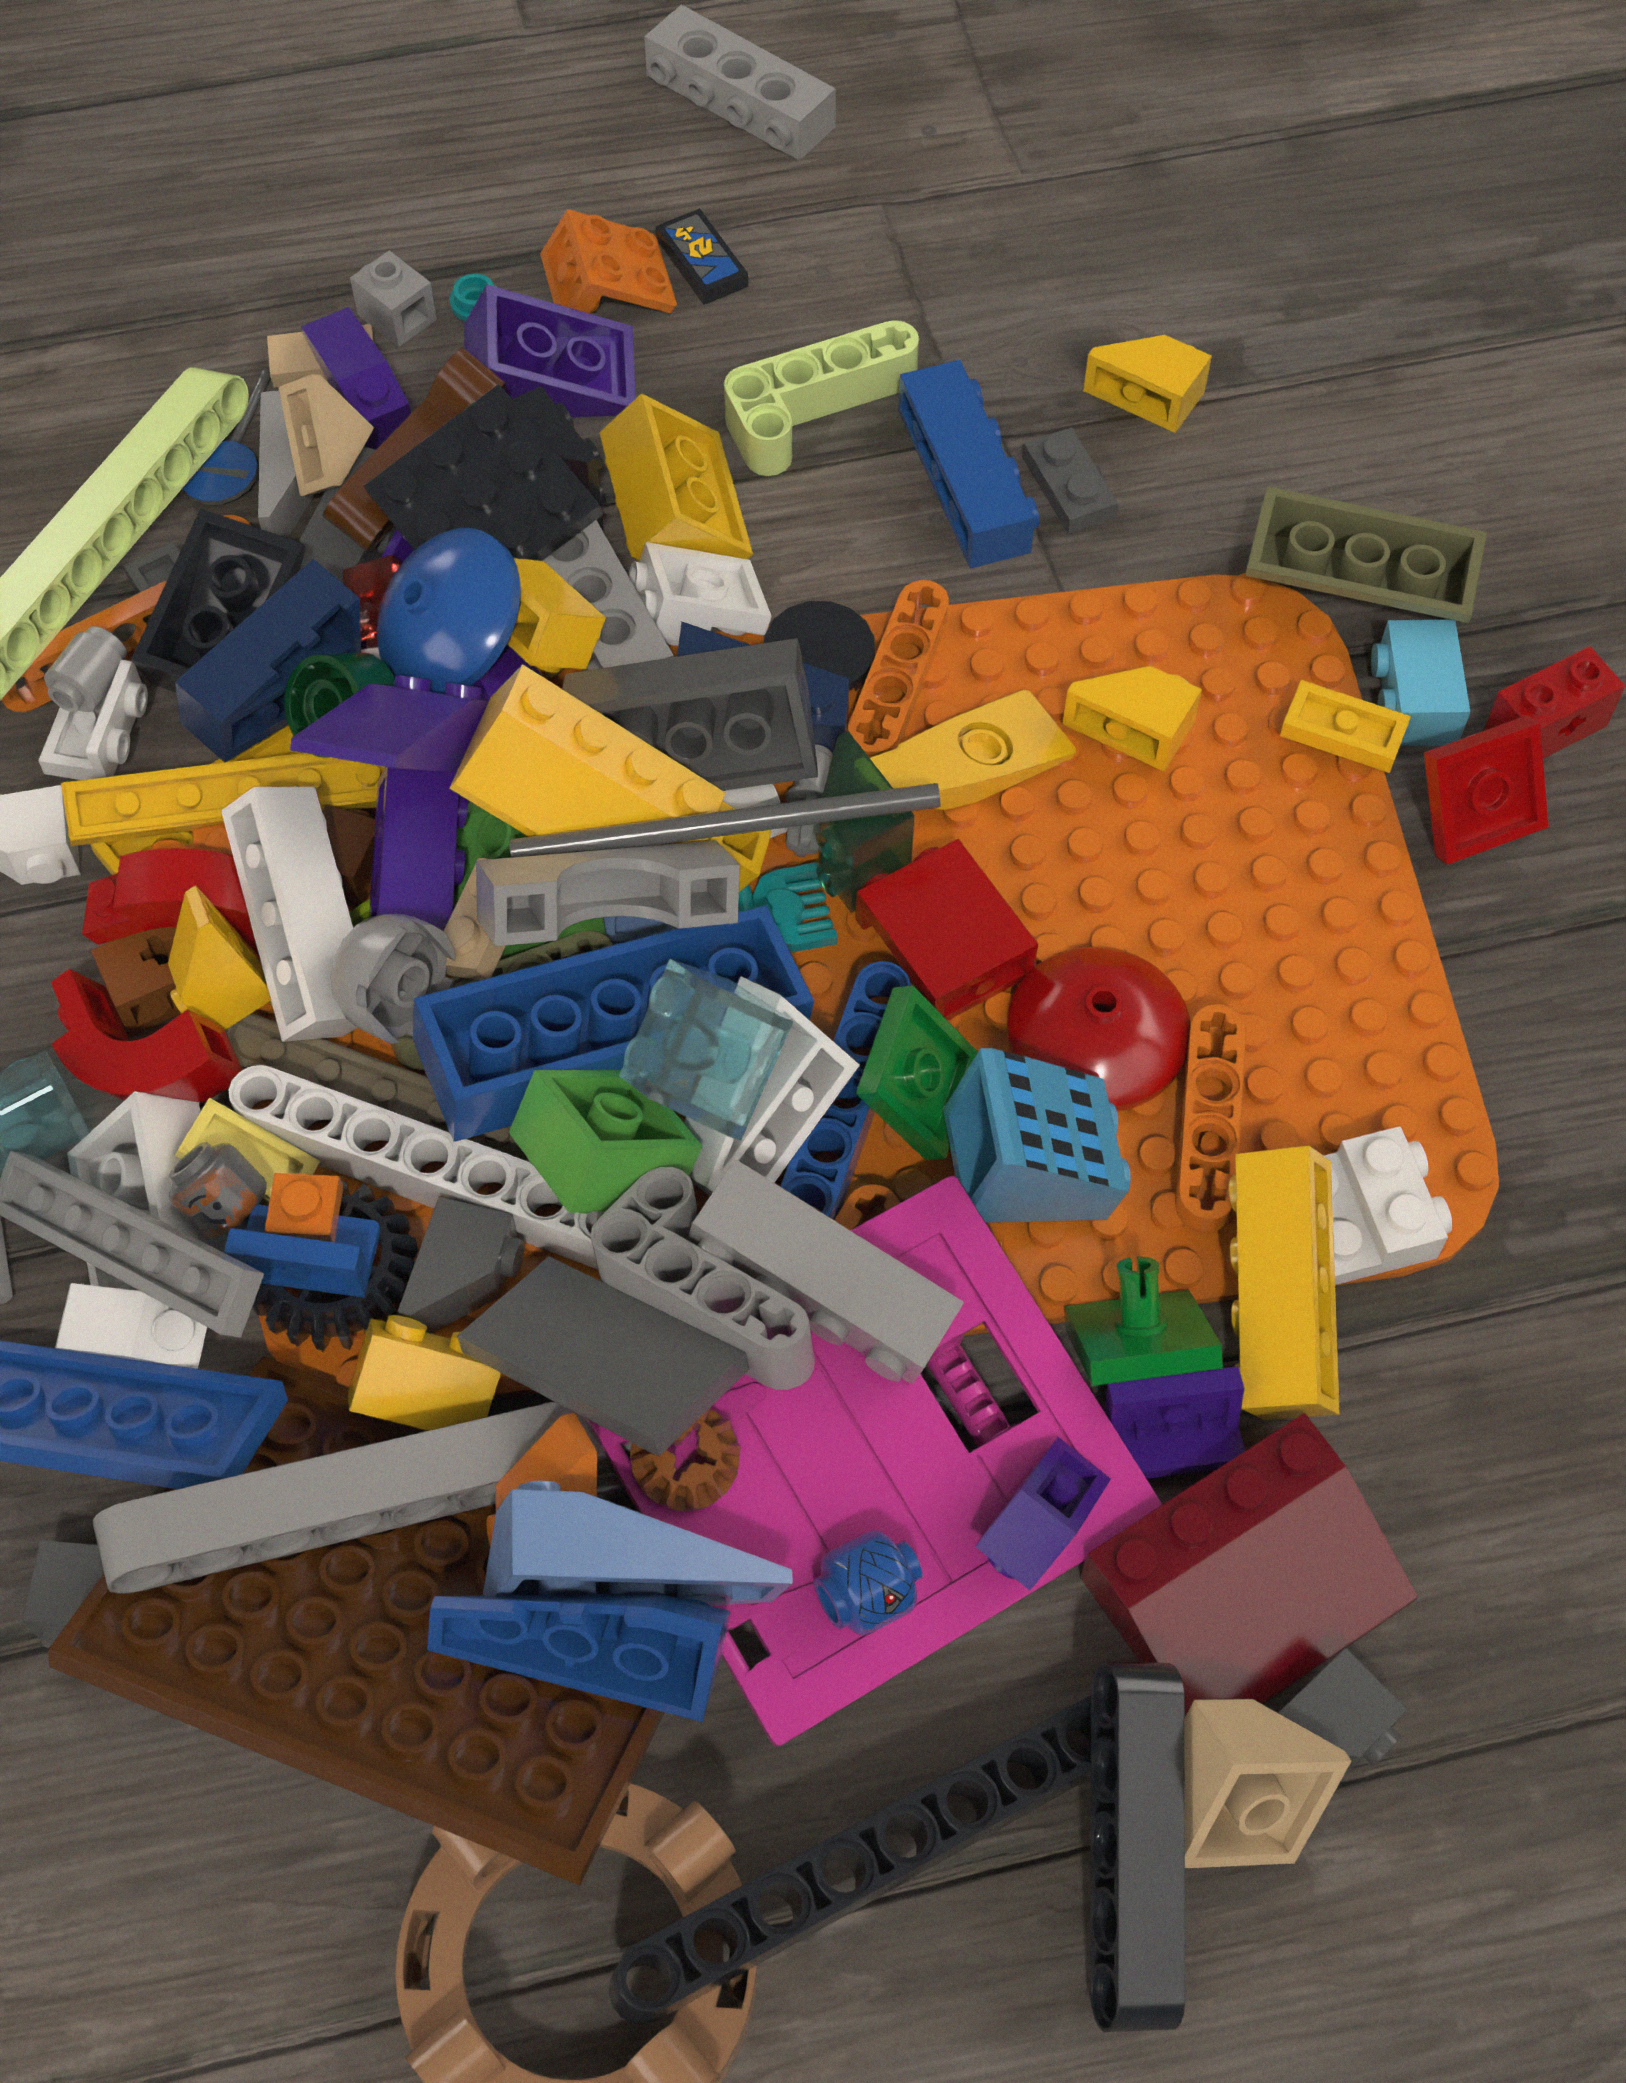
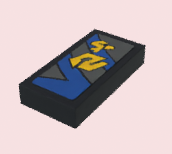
M700 208L655 226L658 243L703 305L749 287L748 272Z

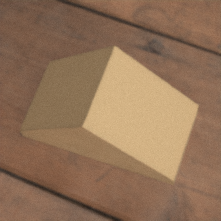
M310 374L279 386L300 497L311 496L341 486L374 427L320 374Z

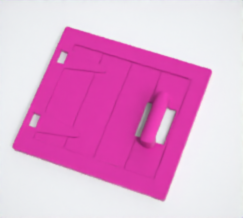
M949 1176L850 1231L964 1302L929 1359L927 1366L978 1447L976 1450L968 1453L921 1374L912 1385L902 1378L899 1382L888 1380L874 1372L866 1364L865 1358L867 1356L845 1342L840 1346L831 1344L817 1336L811 1329L815 1364L814 1371L807 1381L789 1390H776L744 1374L710 1407L721 1417L730 1420L731 1428L741 1448L738 1474L732 1486L722 1498L706 1508L695 1511H676L652 1501L638 1486L632 1473L630 1459L621 1446L631 1442L585 1418L639 1513L792 1569L793 1584L772 1602L712 1605V1607L731 1611L722 1659L770 1743L775 1747L784 1745L1086 1560L1087 1554L1163 1505L955 1176ZM982 1323L1038 1411L1037 1414L1012 1427L960 1345L963 1341V1335ZM695 1430L691 1431L689 1437H685L681 1445L671 1444L667 1448L668 1452L676 1456L674 1464L676 1471L673 1479L679 1481L682 1472H686L691 1463L703 1465L705 1462L714 1466V1464L706 1462L705 1457L700 1456L696 1452L698 1441L695 1439L698 1432ZM1059 1437L1110 1477L1111 1480L1075 1537L1034 1587L1028 1590L1016 1579H1010L1000 1574L991 1565L988 1557L975 1546L1055 1439ZM878 1530L891 1538L895 1544L901 1541L907 1542L920 1563L923 1577L915 1582L917 1589L915 1608L909 1614L871 1634L858 1635L847 1626L837 1629L824 1612L814 1587V1579L821 1576L820 1565L822 1557L827 1552L865 1532ZM747 1621L751 1624L769 1657L757 1663L751 1670L728 1631L734 1630Z

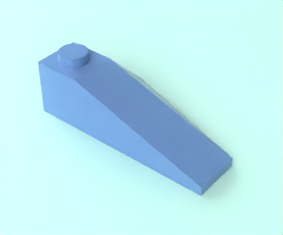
M531 1481L519 1485L518 1489H512L496 1510L482 1596L662 1593L676 1594V1597L681 1599L701 1600L710 1606L772 1602L793 1584L792 1569L590 1494L561 1491V1486L555 1482Z

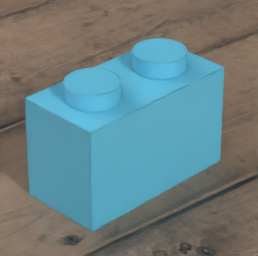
M1388 620L1381 643H1374L1372 647L1371 672L1373 677L1381 678L1382 689L1378 695L1377 705L1411 716L1400 746L1446 745L1460 740L1470 715V706L1456 621Z

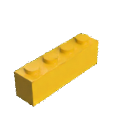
M1309 1145L1235 1154L1236 1175H1232L1229 1181V1197L1232 1208L1237 1213V1237H1234L1231 1241L1230 1258L1232 1267L1238 1275L1239 1299L1233 1302L1231 1318L1234 1332L1240 1340V1363H1237L1235 1367H1239L1245 1388L1241 1409L1264 1420L1297 1418L1303 1413L1308 1417L1340 1415L1331 1161Z

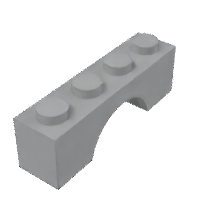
M716 840L476 861L477 920L494 946L557 941L560 933L568 926L600 917L629 916L647 918L664 922L678 929L738 923L739 864Z

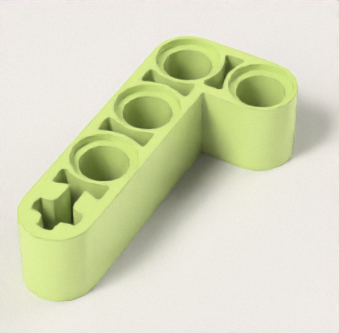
M887 321L731 370L724 381L725 421L737 448L750 470L759 475L773 476L784 472L791 465L792 426L899 393L900 374L915 371L918 367L919 336L914 327L902 321Z

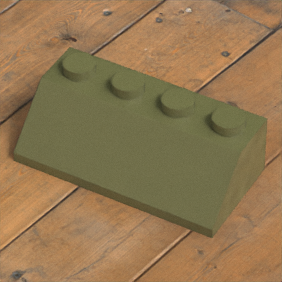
M1267 486L1245 576L1469 623L1474 606L1487 532Z

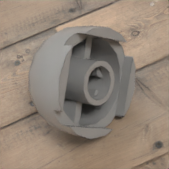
M383 914L370 917L357 924L349 932L334 956L330 975L332 995L345 1018L356 1027L390 1044L400 1043L396 1038L405 1034L413 1037V998L453 987L454 980L445 976L447 969L445 964L447 958L455 961L454 947L445 932L416 917L403 914Z

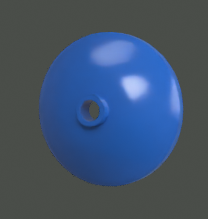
M457 528L429 539L416 548L403 561L384 593L377 622L379 656L391 670L394 677L395 675L430 679V691L445 694L446 683L471 686L491 668L504 650L512 634L520 605L521 586L519 572L515 560L506 546L484 531L473 528Z

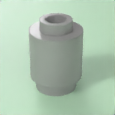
M96 626L89 627L86 632L77 633L44 675V681L49 688L48 695L52 701L69 712L93 711L109 690L120 661L124 660L127 656L126 648L122 642L109 631Z

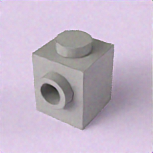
M390 250L372 263L365 265L359 272L350 277L358 316L368 324H371L373 328L398 348L437 320L431 282Z

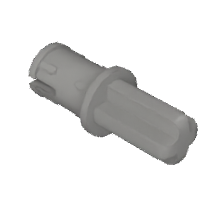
M815 744L818 777L795 780L793 787L786 793V803L831 797L827 791L833 754L828 748ZM823 823L788 827L786 847L794 851V854L799 857H805L806 854H816L821 845Z

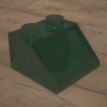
M849 731L838 736L822 798L893 789ZM912 811L820 823V832L816 834L819 846V865L816 866L817 877L826 893L831 897L838 895L851 913L856 911L857 891L862 889L868 880L881 873L891 874L912 863L915 818Z

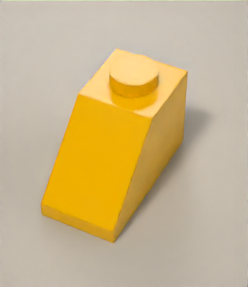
M1167 335L1093 347L1088 354L1083 391L1176 433L1205 393L1212 356Z
M1152 666L1073 682L1067 690L1062 725L1164 772L1195 723L1202 689L1190 684L1178 675L1165 673Z
M196 885L187 890L184 894L168 961L176 988L170 992V995L181 1014L188 1009L222 1026L226 1030L271 1001L261 960Z

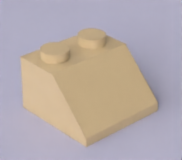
M1253 1699L1194 1700L1184 1719L1185 1868L1295 1863L1352 1762L1346 1752Z

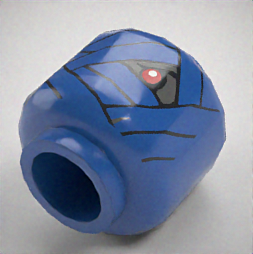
M873 1530L865 1532L827 1552L822 1557L820 1565L821 1576L814 1579V1587L824 1612L837 1629L847 1626L855 1634L867 1635L914 1610L917 1602L915 1582L922 1579L923 1573L914 1551L907 1542L901 1541L895 1544L883 1532Z

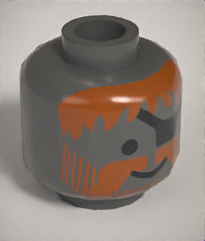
M206 1141L199 1144L173 1167L168 1176L173 1181L169 1192L171 1203L207 1238L223 1236L230 1231V1228L246 1230L250 1213L256 1205L260 1204L267 1189L265 1178L229 1143L211 1146Z

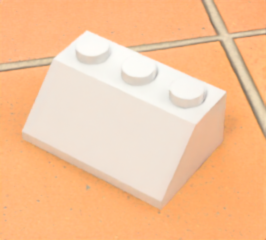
M135 1091L67 1153L72 1176L224 1253L227 1241L226 1234L216 1238L203 1236L169 1199V1192L173 1181L168 1176L173 1167L181 1160L174 1155L201 1112L199 1102ZM87 1262L90 1285L139 1291Z

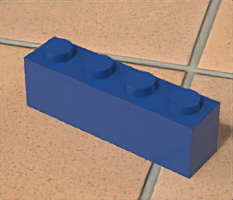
M960 359L900 374L898 412L969 568L1031 553L1034 529L1039 528L1040 524L1038 509L1034 499L1031 496L1025 497L1020 487V473L1015 459L1012 456L1006 457L1002 449L1001 433L994 417L988 418L983 409V396L978 381L976 379H969Z

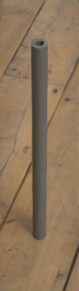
M938 783L509 839L511 858L643 847L941 807Z

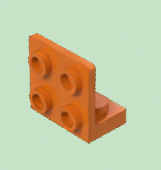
M567 209L540 253L554 304L590 314L596 311L603 295L666 313H672L677 306L657 237L643 228H632L605 220L598 215H587Z

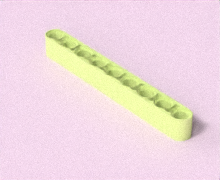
M196 367L186 369L0 577V700L240 422L246 413L249 400L248 387L243 378L237 375Z

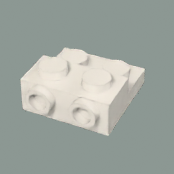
M645 542L640 562L634 561L630 567L628 576L667 644L679 645L681 621L711 631L712 627H716L731 635H743L746 632L765 635L771 614L750 560Z
M1399 1126L1341 1141L1336 1153L1324 1155V1157L1331 1161L1335 1285L1438 1258L1448 1239L1446 1233H1450L1452 1230V1217L1442 1196L1431 1198L1423 1180L1428 1175V1161L1422 1145L1417 1140L1407 1142L1403 1130Z

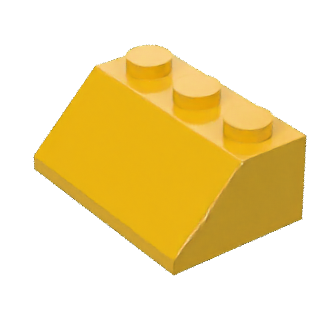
M642 393L599 432L605 453V463L609 470L616 496L615 503L620 512L627 539L626 546L631 557L640 562L645 542L741 559H749L753 555L719 432Z

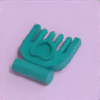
M818 862L774 870L760 878L753 894L750 885H747L739 892L738 912L767 905L790 952L837 944L838 936L836 929H832V920L826 919L802 924L805 919L822 917L830 913V909L827 906L807 909L804 906L825 901V893L817 892L800 896L795 894L822 887L823 882L819 879L820 868Z

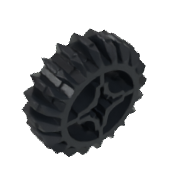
M341 1180L343 1193L339 1216L375 1220L380 1226L381 1233L378 1243L382 1247L381 1259L378 1267L372 1266L365 1297L303 1289L299 1298L287 1292L282 1286L260 1284L253 1305L255 1313L261 1317L267 1316L265 1322L269 1330L276 1335L287 1330L290 1343L297 1347L311 1335L315 1348L322 1352L329 1345L331 1337H338L342 1347L350 1350L354 1341L352 1334L361 1330L366 1334L370 1318L376 1320L380 1318L387 1322L388 1316L398 1315L393 1303H401L415 1264L413 1258L419 1253L416 1238L408 1235L411 1228L407 1217L402 1213L395 1214L396 1210L393 1201L386 1195L375 1200L372 1189L367 1187L365 1183L350 1195L347 1183ZM344 1296H349V1297H347V1298H345V1299L339 1300L340 1298H342V1297H344Z

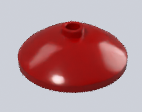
M1082 947L1067 950L1047 958L1024 977L1017 987L1010 1004L1007 1035L1011 1053L1103 1078L1108 1101L1115 1105L1118 1112L1140 1106L1157 1097L1170 1086L1185 1062L1191 1025L1189 1013L1180 992L1173 982L1156 966L1126 951L1106 947ZM1106 1004L1113 1010L1110 1012H1100L1093 1005Z

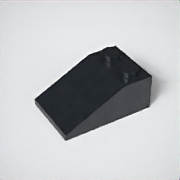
M200 509L131 658L133 663L151 684L176 693L175 682L301 570L306 550L304 544Z

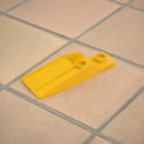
M1021 690L938 724L900 743L897 749L857 762L852 775L865 792L938 783L941 807L934 809L947 810L979 802L1070 760L1076 753V747L1034 695L1028 690Z

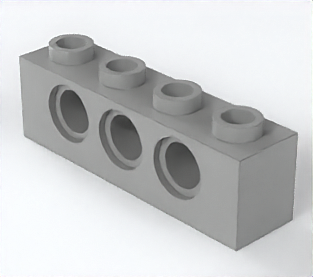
M682 4L644 36L646 72L648 77L799 161L835 128L836 88Z
M597 520L543 560L606 617L587 669H582V671L674 657Z

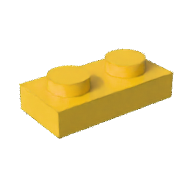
M1301 680L1283 722L1280 736L1390 773L1411 716Z

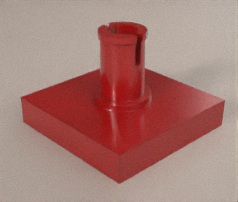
M1526 715L1424 752L1435 857L1449 865L1549 828L1540 722Z

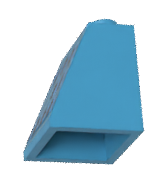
M980 1048L944 1107L943 1112L955 1177L961 1183L984 1222L1107 1220L1129 1192L1131 1174L1126 1159L1121 1158L1116 1137L1118 1114L1115 1105L1108 1101L1104 1079L994 1048Z

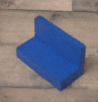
M256 1205L250 1213L246 1230L230 1228L224 1253L264 1273L261 1283L365 1297L381 1233L377 1221L339 1216L335 1242L265 1233L269 1206Z

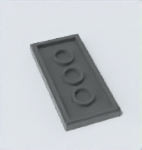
M550 1256L457 1335L462 1352L658 1457L749 1370L746 1352Z

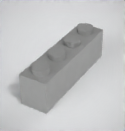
M737 1159L733 1161L693 1221L687 1238L691 1243L798 1303L806 1311L810 1329L817 1336L838 1346L845 1342L867 1356L865 1362L874 1372L894 1382H899L901 1378L911 1385L915 1382L964 1303L959 1298Z

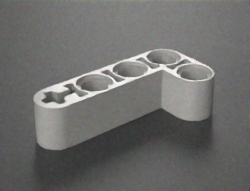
M659 1167L649 1170L642 1175L592 1227L590 1238L601 1282L746 1352L749 1370L745 1374L767 1387L776 1390H789L807 1381L814 1371L815 1358L809 1318L806 1311L793 1300L687 1240L692 1223L698 1215L693 1184L690 1177L684 1171L674 1167Z

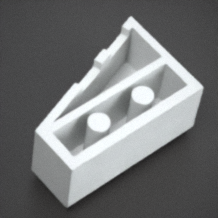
M742 976L736 987L684 1122L686 1127L703 1146L689 1177L691 1182L708 1196H711L735 1159L774 1183L859 1067L855 1060L784 997Z

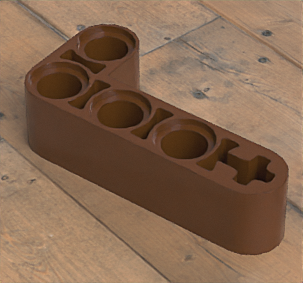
M463 347L459 348L436 376L426 399L340 487L326 506L322 516L361 548L370 552L394 526L370 498L363 485L497 384H500L505 390L507 383Z

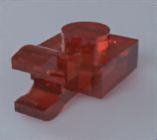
M393 555L343 569V584L360 598L361 642L366 641V649L378 647L377 622L380 605L390 580L402 564Z

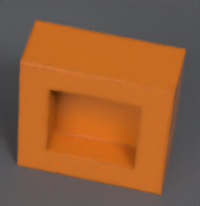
M274 1173L264 1232L335 1242L343 1193L340 1176Z

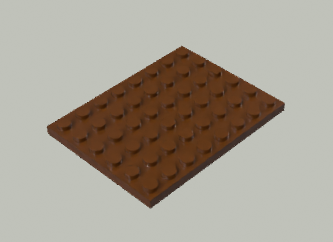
M262 1356L248 1376L282 1381L288 1401L243 1474L418 1434L428 1430L349 1411L348 1388ZM166 1488L163 1493L178 1489ZM627 1495L608 1500L611 1503L638 1512L631 1498ZM496 1504L133 1593L110 1592L107 1588L105 1575L103 1574L48 1649L50 1668L579 1886L665 1712L427 1651L430 1607L434 1597L483 1595L490 1553L486 1521L488 1516L496 1514ZM666 1594L676 1597V1594Z

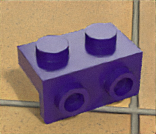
M1239 1367L1107 1384L1105 1414L1146 1479L1217 1470L1245 1451L1238 1427L1245 1389Z

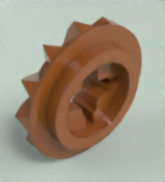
M711 1408L700 1416L672 1444L681 1445L685 1437L690 1436L692 1430L697 1431L698 1434L695 1439L698 1441L696 1452L700 1456L705 1457L706 1462L714 1464V1466L705 1462L703 1465L691 1463L687 1471L682 1472L679 1481L673 1479L676 1468H674L676 1456L666 1449L658 1457L634 1443L631 1444L630 1464L633 1476L640 1489L655 1503L676 1511L700 1510L717 1502L732 1486L738 1474L741 1445L737 1442L730 1420L721 1417Z

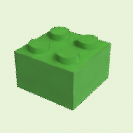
M534 1070L509 1130V1134L527 1156L529 1162L537 1169L569 1213L587 1214L596 1211H607L642 1175L652 1169L674 1167L690 1176L703 1147L640 1070Z

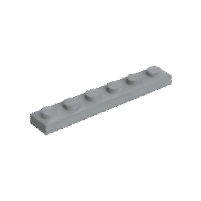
M10 1150L0 1178L1 1216L221 1335L241 1338L264 1273L31 1154Z

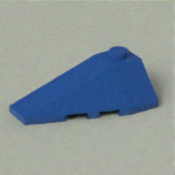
M662 1593L435 1596L430 1607L427 1651L703 1722L722 1657L731 1611L712 1607L701 1600L681 1599Z

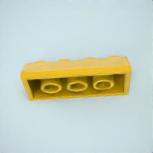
M523 664L491 696L449 788L528 837L719 812L726 794ZM705 838V839H697V840H690V841H682V842H675V843H667V844H678V843H689V842H701V841H707L708 838Z

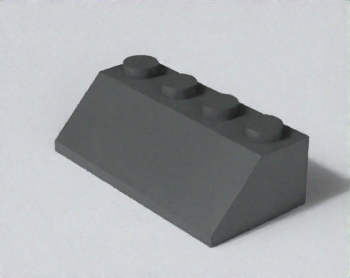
M798 638L565 674L562 687L564 691L722 791L818 777L809 688Z

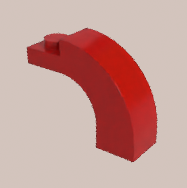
M182 848L133 852L120 856L117 874L89 882L82 935L97 945L151 929L177 927L184 894L196 885L259 956L233 855Z
M70 968L51 981L60 1004L57 1008L58 1017L68 1030L67 1033L51 1044L58 1058L73 1076L94 1089L122 1101H125L136 1091L199 1102L200 1104L229 1088L234 1077L242 1071L224 1028L188 1009L155 1033L139 1040L130 1041L106 986Z

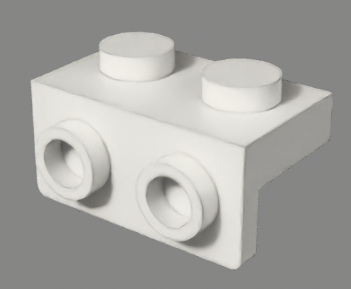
M120 661L109 690L93 711L69 712L61 707L59 708L38 760L44 774L78 780L114 776L118 764H123L126 761L130 749L129 734L136 717L140 718L143 716L148 701L147 687L145 684H142L133 661Z

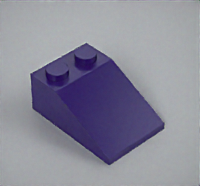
M486 284L464 323V349L507 383L505 392L511 399L542 386L555 404L561 402L567 408L571 418L618 416L636 399L633 326Z
M395 675L394 686L370 683L296 734L291 739L290 750L396 769L457 772L489 701L481 699V687L446 683L444 694L430 691V679Z

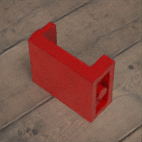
M959 839L941 848L930 847L916 856L912 863L891 874L881 873L874 876L864 884L862 889L857 891L856 921L860 927L865 930L873 926L921 994L947 1021L1021 982L1035 968L1038 950L1037 941Z

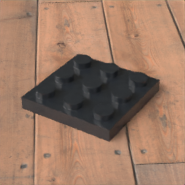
M497 384L363 485L370 498L413 551L429 539L443 532L457 528H473L484 531L498 539L510 551L513 558L543 561L604 514L597 500L500 384Z

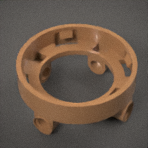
M629 1785L618 1808L619 1811L626 1812L627 1817L615 1814L599 1848H605L626 1855L654 1873L674 1897L683 1918L742 1886L739 1876L731 1864V1856L736 1852L732 1842L717 1822L698 1802L693 1800L682 1809L655 1792L638 1785ZM434 1826L432 1834L436 1837L441 1847L430 1860L411 1895L401 1925L396 1957L397 2000L401 2021L412 2049L405 2059L423 2083L722 2082L740 2051L749 2027L755 2002L757 1966L730 1980L728 1995L739 2000L737 2009L717 2007L721 1986L678 2009L669 2026L653 2037L630 2060L627 2066L610 2074L584 2080L551 2079L524 2070L499 2053L486 2039L471 2011L465 1988V1952L472 1924L485 1899L507 1874L523 1864V1862ZM438 1914L430 1947V1990H420V1980L426 1978L427 1956L431 1936L427 1935L433 1915ZM713 1930L697 1932L694 1935L693 1944L699 1957L711 1964L723 1963L722 1935Z

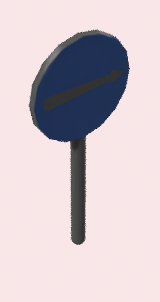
M269 370L262 371L248 400L246 413L237 424L230 441H222L182 488L183 492L192 501L204 505H221L242 496L249 491L256 481L259 466L255 454L246 445L240 443L261 400V392L265 391L271 379Z

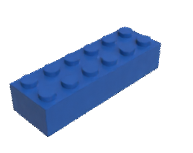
M767 905L738 912V923L674 929L413 998V1042L451 1137L456 1142L511 1126L534 1070H640L653 1086L703 1072L741 976L781 995L809 1021L814 1000Z

